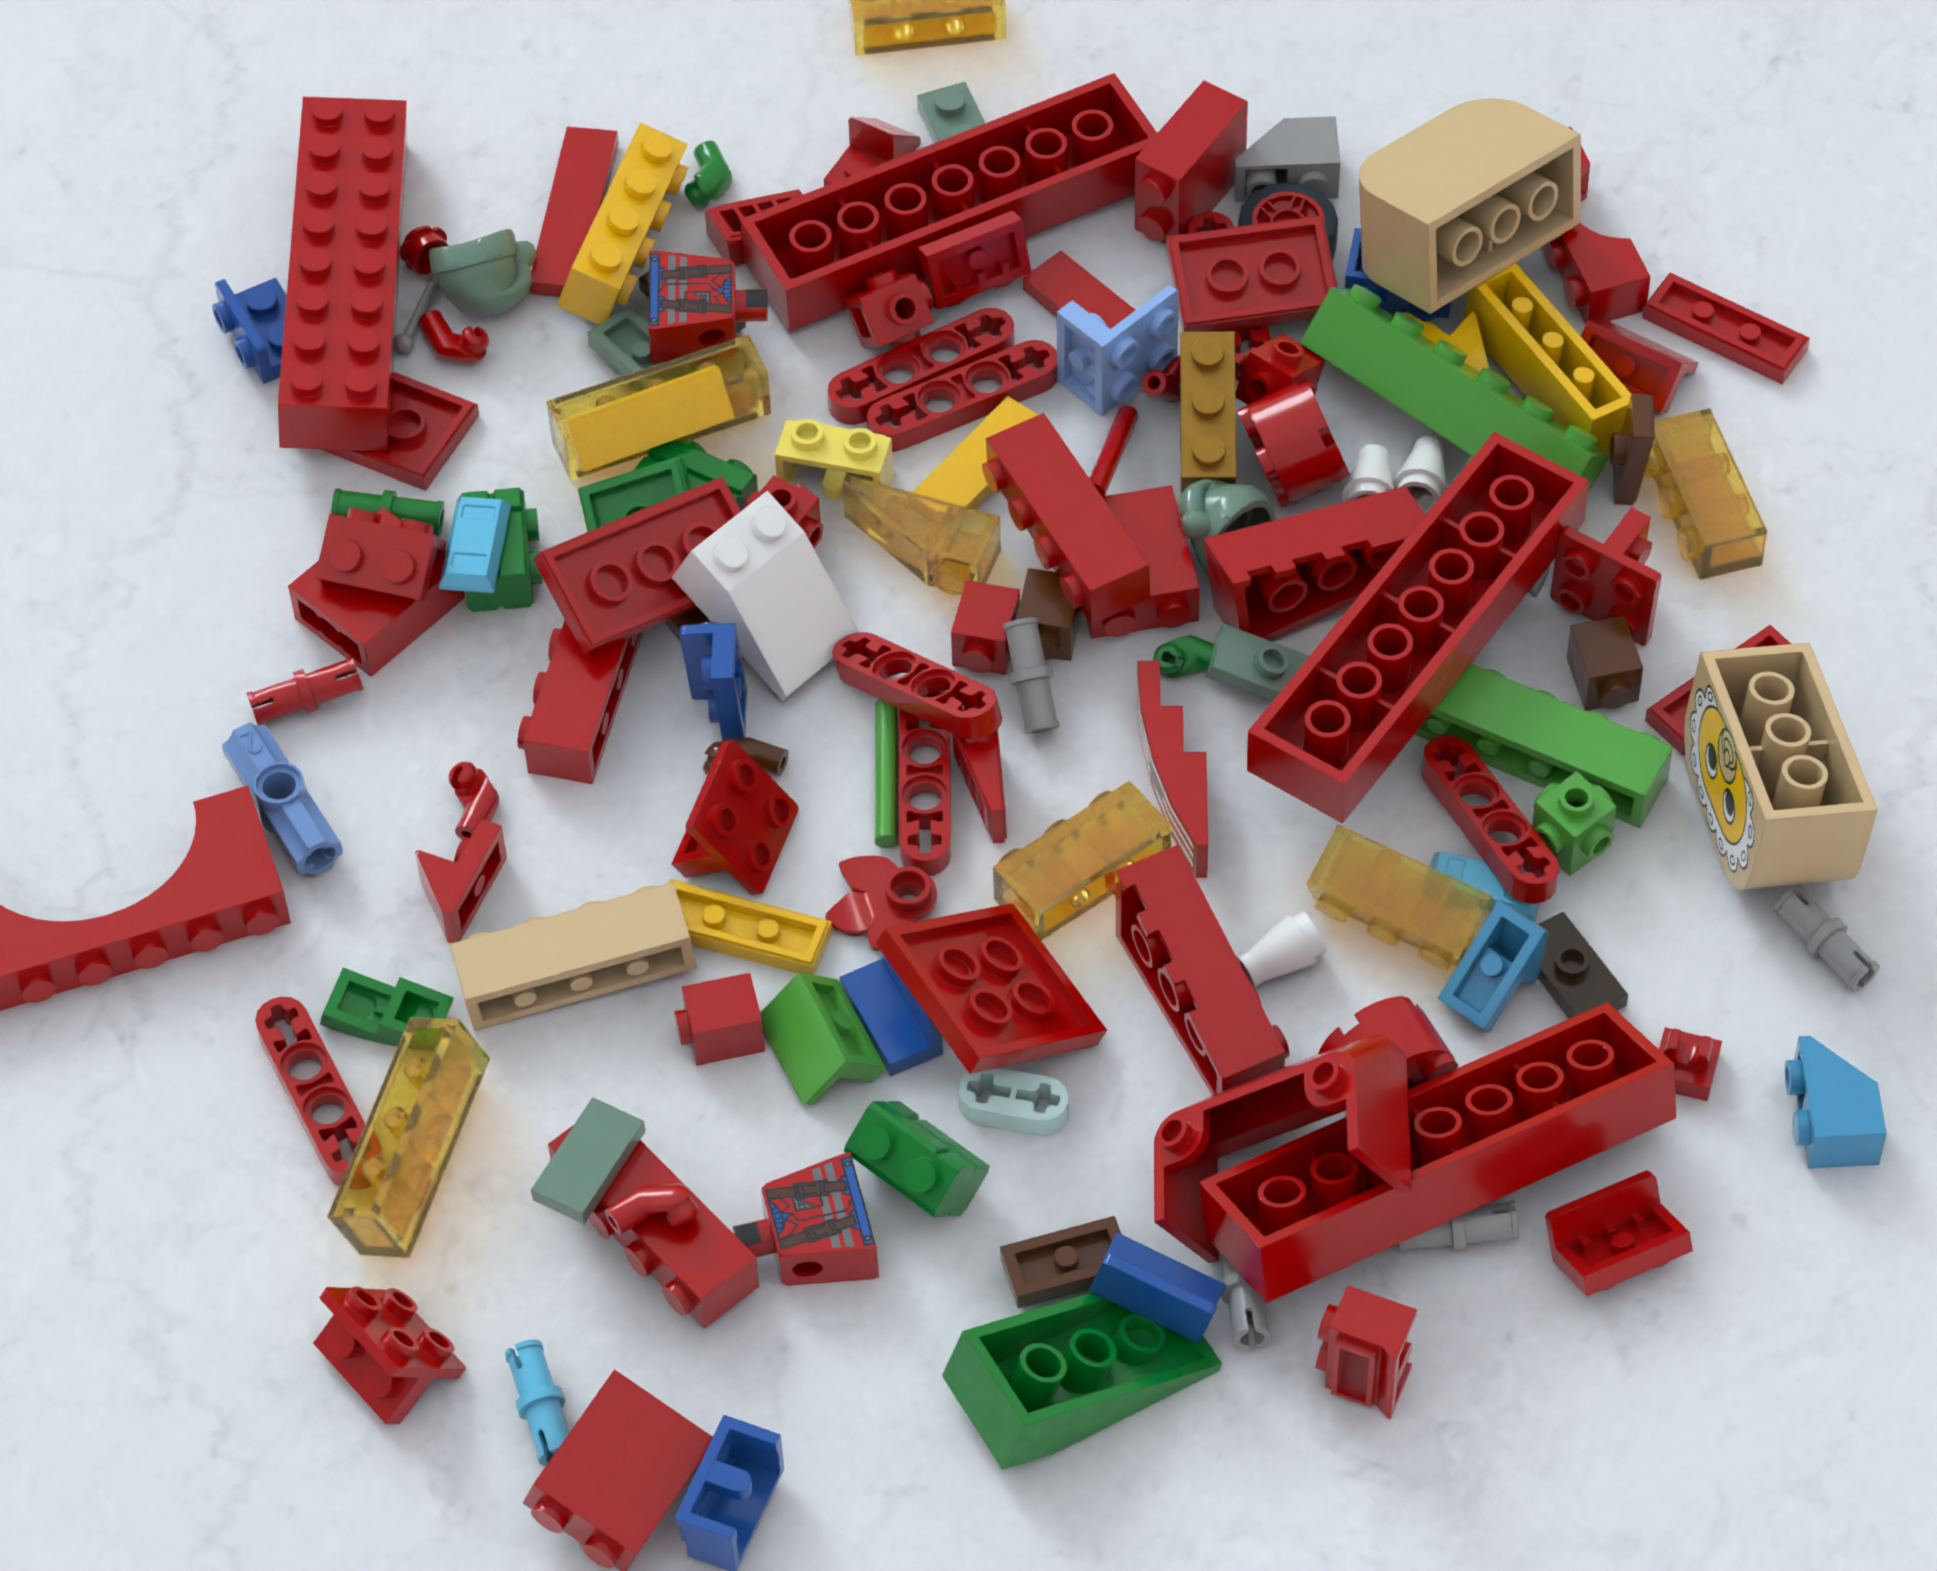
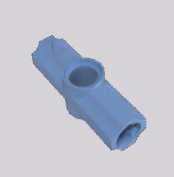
M249 722L234 729L229 739L222 744V750L243 786L248 785L253 802L259 810L263 826L276 836L299 874L309 873L316 876L332 868L334 861L343 854L342 845L308 793L302 772L295 765L289 763L265 724L258 726Z

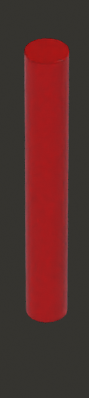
M1125 405L1119 408L1089 477L1103 499L1138 419V412L1132 406Z

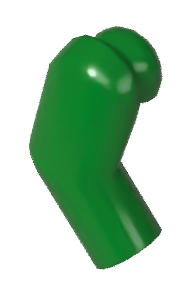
M714 141L702 142L694 150V157L700 170L694 174V180L686 184L684 193L695 207H705L710 200L716 201L729 189L732 183L731 171L718 145Z
M1193 635L1183 636L1160 645L1154 652L1153 660L1160 661V674L1166 677L1175 678L1198 670L1208 672L1214 644Z

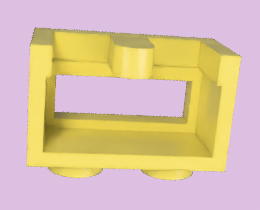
M786 419L774 454L776 477L793 484L799 464L825 468L823 494L829 500H839L844 496L851 473L873 477L874 495L871 501L872 512L883 513L896 472L893 469L892 440L890 437L873 433L865 428H841L820 424L813 419L796 421Z

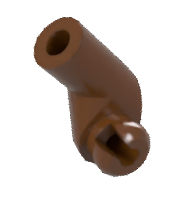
M750 737L730 739L736 741L765 772L781 776L788 761L789 752L787 749ZM728 740L713 742L706 749L705 754L708 757L703 765V771L706 775L709 773L721 743Z

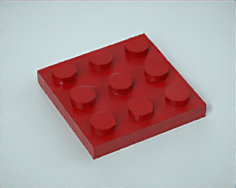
M1013 903L887 927L875 943L969 1074L1097 1046L1107 1032L1106 1027Z

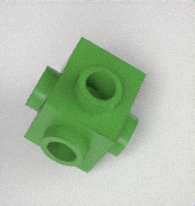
M1576 771L1560 784L1557 782L1549 784L1538 794L1534 801L1532 827L1554 854L1559 867L1571 876L1611 846L1614 838L1613 829L1617 806L1614 805L1610 795L1602 787L1592 785Z

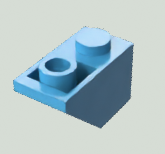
M1798 1036L1794 1060L1785 1061L1784 1075L1787 1094L1797 1095L1799 1110H1794L1793 1137L1796 1146H1805L1808 1168L1879 1165L1886 1139V1128L1878 1083L1813 1037Z

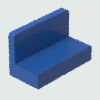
M882 952L880 960L839 977L846 995L890 1077L943 1055L942 1035Z
M1116 1232L1089 1291L1199 1343L1217 1309V1303L1226 1284Z

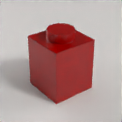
M966 580L951 630L953 666L964 667L978 673L993 672L1006 675L1011 658L1003 624L1017 618L1020 605V589Z
M750 973L682 986L684 1009L674 1011L676 1027L681 1046L692 1044L697 1066L765 1052L762 1018Z

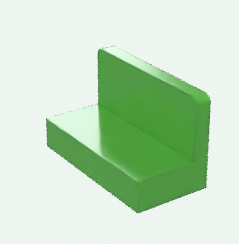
M798 972L760 1012L763 1031L803 1104H815L839 1078L872 1083L886 1069L838 979Z

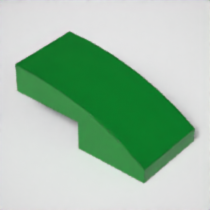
M343 967L322 1013L320 1025L377 1043L411 1049L433 1050L454 997L401 977L396 987Z

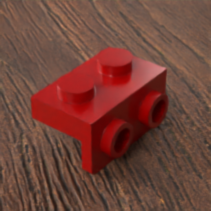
M349 508L347 517L329 513L315 574L316 579L426 602L437 551L445 553L447 541L432 534L433 525L410 519H401L399 528L380 524L382 515L356 508Z
M1649 1170L1640 1172L1550 1210L1545 1215L1553 1262L1586 1296L1608 1290L1617 1283L1652 1268L1664 1266L1669 1261L1693 1251L1690 1232L1661 1204L1657 1178Z

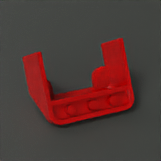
M1368 1035L1228 1088L1172 1113L1161 1123L1154 1138V1222L1206 1262L1218 1261L1219 1251L1205 1237L1199 1187L1200 1181L1218 1174L1217 1158L1346 1111L1348 1152L1400 1194L1412 1191L1407 1061L1404 1052L1384 1035Z

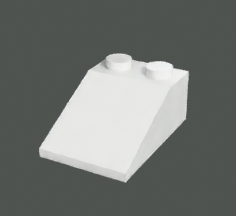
M768 491L691 550L671 577L711 622L736 624L741 656L782 701L834 659L832 650L840 639L859 632L806 533Z

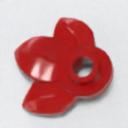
M872 855L849 858L839 863V869L852 891L846 894L826 913L825 920L832 921V927L844 934L857 936L867 934L871 949L873 951H880L875 943L885 928L916 922L932 912L937 903V888L934 881L920 868L913 866L898 868L890 859L883 856ZM905 895L916 896L913 899H902L901 897Z

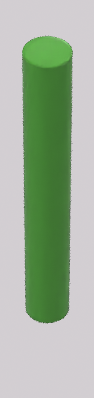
M878 699L875 702V844L881 848H891L897 844V707Z

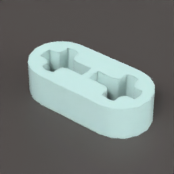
M995 1068L973 1074L967 1072L959 1082V1109L964 1118L970 1123L979 1126L1036 1136H1048L1062 1129L1069 1118L1068 1092L1065 1086L1059 1080L1046 1075ZM983 1089L993 1090V1095L988 1098L987 1103L976 1101V1097L981 1095ZM1040 1099L1051 1100V1105L1047 1106L1045 1113L1034 1111V1106L1039 1104Z

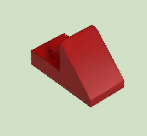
M850 117L848 120L850 145L824 178V186L916 151L921 144L920 136L876 118Z
M483 819L478 823L471 838L465 837L462 839L456 850L454 862L421 850H416L415 852L422 886L448 943L461 941L507 859L502 826Z

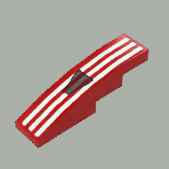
M1137 661V704L1140 738L1151 785L1170 834L1179 846L1196 878H1207L1208 810L1206 752H1184L1183 706H1160V661Z

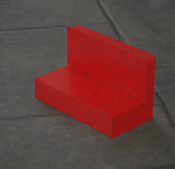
M1588 320L1581 335L1582 339L1631 394L1651 395L1654 410L1661 413L1668 412L1684 373H1695L1699 362L1607 320Z

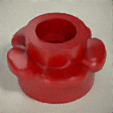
M430 226L417 227L406 235L400 248V257L403 261H406V266L409 269H415L417 273L422 275H429L432 271L429 251L433 248L449 246L447 244V235L439 227H434L433 229Z

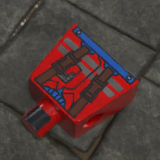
M650 251L648 330L651 363L731 353L736 349V322L768 321L767 289L736 290L735 263L730 259Z
M851 1152L840 1154L766 1183L761 1188L765 1219L732 1226L733 1234L756 1258L774 1254L781 1283L785 1285L879 1278L877 1247Z

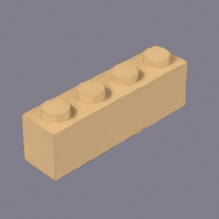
M674 882L660 886H645L639 888L634 893L602 902H587L574 910L548 917H533L520 925L491 933H476L469 936L466 940L450 944L473 1030L697 969L690 935Z

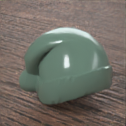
M511 229L501 230L461 244L433 248L429 251L430 267L433 275L437 278L439 287L447 300L463 313L485 317L497 316L507 312L526 297L533 282L530 267L536 258L535 247L528 241L516 242L515 234Z
M1202 479L1190 484L1181 493L1177 502L1182 517V531L1191 540L1195 555L1208 576L1204 538L1276 520L1271 501L1262 490L1253 485L1228 484L1215 479Z

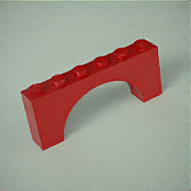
M248 785L193 801L196 827L187 856L175 873L161 887L131 906L91 919L49 921L24 916L0 905V1011L28 1002H42L61 992L84 985H98L114 976L141 968H154L167 960L194 952L211 951L221 944L250 935H264L277 927L290 924L291 920L284 890Z

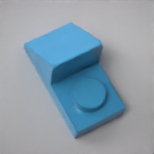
M1498 900L1441 991L1438 999L1483 1030L1491 1031L1521 982L1535 984L1537 981L1549 932L1504 901Z

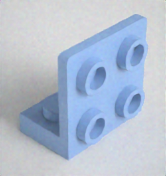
M1168 285L1111 329L1108 328L1100 316L1095 313H1088L1073 300L1057 311V382L1101 416L1117 404L1128 402L1135 395L1138 388L1142 386L1143 376L1148 371H1163L1171 360L1178 355L1179 291L1173 286Z

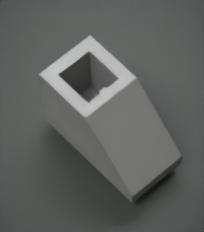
M1336 116L1284 118L1235 159V202L1247 201L1253 193L1262 188L1281 183L1307 185L1323 193L1326 198H1338L1340 155Z

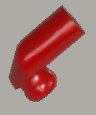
M430 310L420 317L418 326L433 352L440 359L473 364L486 356L487 351L485 348L489 344V337L482 328L477 326L473 331L472 327L468 326L463 329L461 334L452 332L442 313L438 310Z
M1180 356L1173 358L1163 371L1151 370L1143 376L1142 388L1146 394L1166 402L1180 401Z
M464 761L456 764L448 776L449 784L455 788V795L465 809L455 828V833L461 840L465 837L471 838L481 819L491 822L499 805V795L482 769H477L471 762Z
M677 1183L644 1185L604 1211L612 1228L617 1234L622 1235L652 1215L665 1212L667 1220L672 1226H681L696 1217L699 1209L690 1197L693 1192L685 1185Z

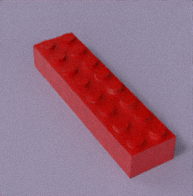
M1113 73L740 219L743 259L761 289H767L769 302L790 332L846 310L847 307L843 298L867 288L865 279L871 275L890 268H895L897 274L916 273L917 277L923 275L918 247L1012 210L1022 219L1026 238L1134 195L1135 158L1154 138L1157 132L1119 78Z
M303 96L278 394L280 448L388 452L407 157V100Z
M1493 432L1248 730L1247 771L1343 824L1553 562L1556 556L1558 535L1565 526H1569L1578 530L1585 522L1589 480Z
M1606 1002L1409 1089L1408 1109L1412 1191L1400 1194L1348 1152L1347 1117L1200 1181L1199 1187L1205 1237L1264 1302L1268 1303L1676 1119L1674 1063L1615 1008Z

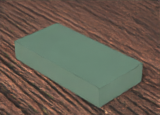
M592 1097L532 1187L533 1201L585 1224L646 1132L644 1121Z

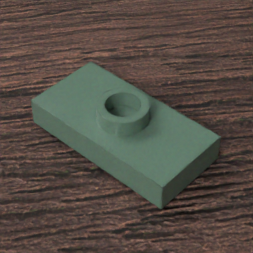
M1223 623L1216 635L1206 677L1272 702L1307 660L1309 655Z

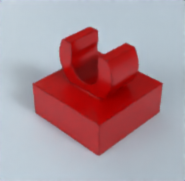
M1664 1028L1659 1050L1674 1063L1675 1094L1708 1101L1720 1056L1721 1040L1712 1039L1705 1035L1700 1036L1683 1032L1675 1028Z

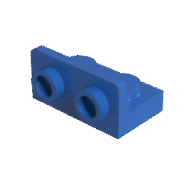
M273 278L237 294L233 293L225 279L215 282L218 302L212 304V311L221 331L224 334L232 331L236 339L233 340V344L242 366L245 369L253 367L263 384L279 378L287 295L278 280Z
M705 622L699 625L681 626L680 643L691 698L693 700H708L710 723L719 722L722 741L746 737L748 689L736 624Z

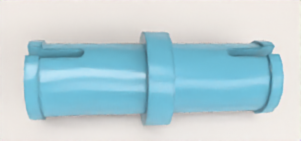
M525 1340L514 1344L519 1356H516L513 1348H508L505 1352L506 1362L509 1363L519 1394V1398L515 1402L519 1417L527 1420L538 1453L539 1464L546 1466L569 1434L562 1411L565 1398L562 1388L553 1383L543 1353L542 1342L539 1340Z

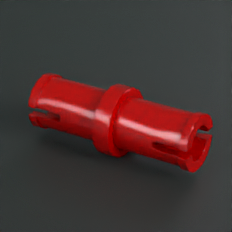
M348 657L344 661L306 674L301 669L293 672L294 678L254 692H247L246 694L253 709L257 725H263V723L303 709L308 714L317 711L316 705L355 691L364 690L353 657Z

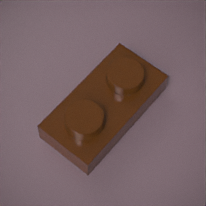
M1115 1216L1000 1246V1259L1017 1308L1089 1290L1116 1232L1121 1234Z

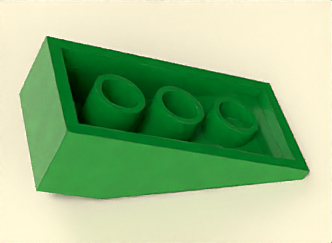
M1089 1293L962 1331L942 1377L1001 1469L1005 1470L1052 1455L1218 1372L1222 1362L1204 1336H1202L1199 1343H1196L1094 1293Z

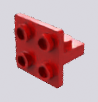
M1631 507L1604 544L1569 526H1565L1558 535L1550 591L1551 599L1559 603L1565 610L1574 614H1581L1592 621L1625 615L1634 642L1645 646L1652 636L1662 578L1659 572L1644 565L1652 549V542L1647 540L1651 517Z
M724 741L720 745L686 822V832L671 864L685 878L727 870L751 895L762 894L796 818L799 807L736 741Z
M358 1286L352 1288L326 1287L319 1296L320 1300L334 1315L313 1344L385 1424H400L433 1378L459 1379L466 1370V1366L453 1353L455 1349L453 1343L444 1334L430 1328L416 1313L418 1310L416 1303L404 1292L395 1288L385 1290L364 1289Z

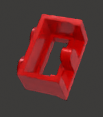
M1347 1285L1339 1306L1332 1304L1327 1306L1318 1331L1317 1338L1323 1340V1343L1318 1353L1316 1369L1326 1372L1325 1388L1330 1389L1333 1395L1370 1408L1372 1404L1376 1405L1386 1418L1391 1419L1412 1369V1363L1407 1362L1412 1349V1343L1406 1340L1417 1316V1309Z

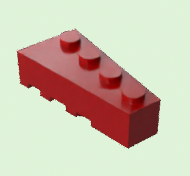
M1405 486L1204 538L1213 608L1224 624L1270 641L1354 603L1423 519L1425 513Z
M1173 846L1116 870L1115 935L1212 1095L1284 1068L1285 1058L1290 1056L1286 1038L1277 1025H1271L1255 987L1246 977L1179 846Z

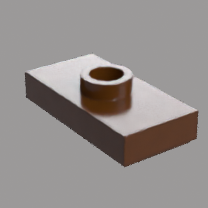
M1632 393L1621 432H1613L1611 435L1609 462L1613 465L1614 504L1633 505L1637 501L1655 439L1654 408L1651 395Z

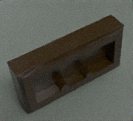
M1564 912L1538 924L1549 932L1538 979L1569 1019L1606 1002L1616 1010L1627 1006L1628 993Z

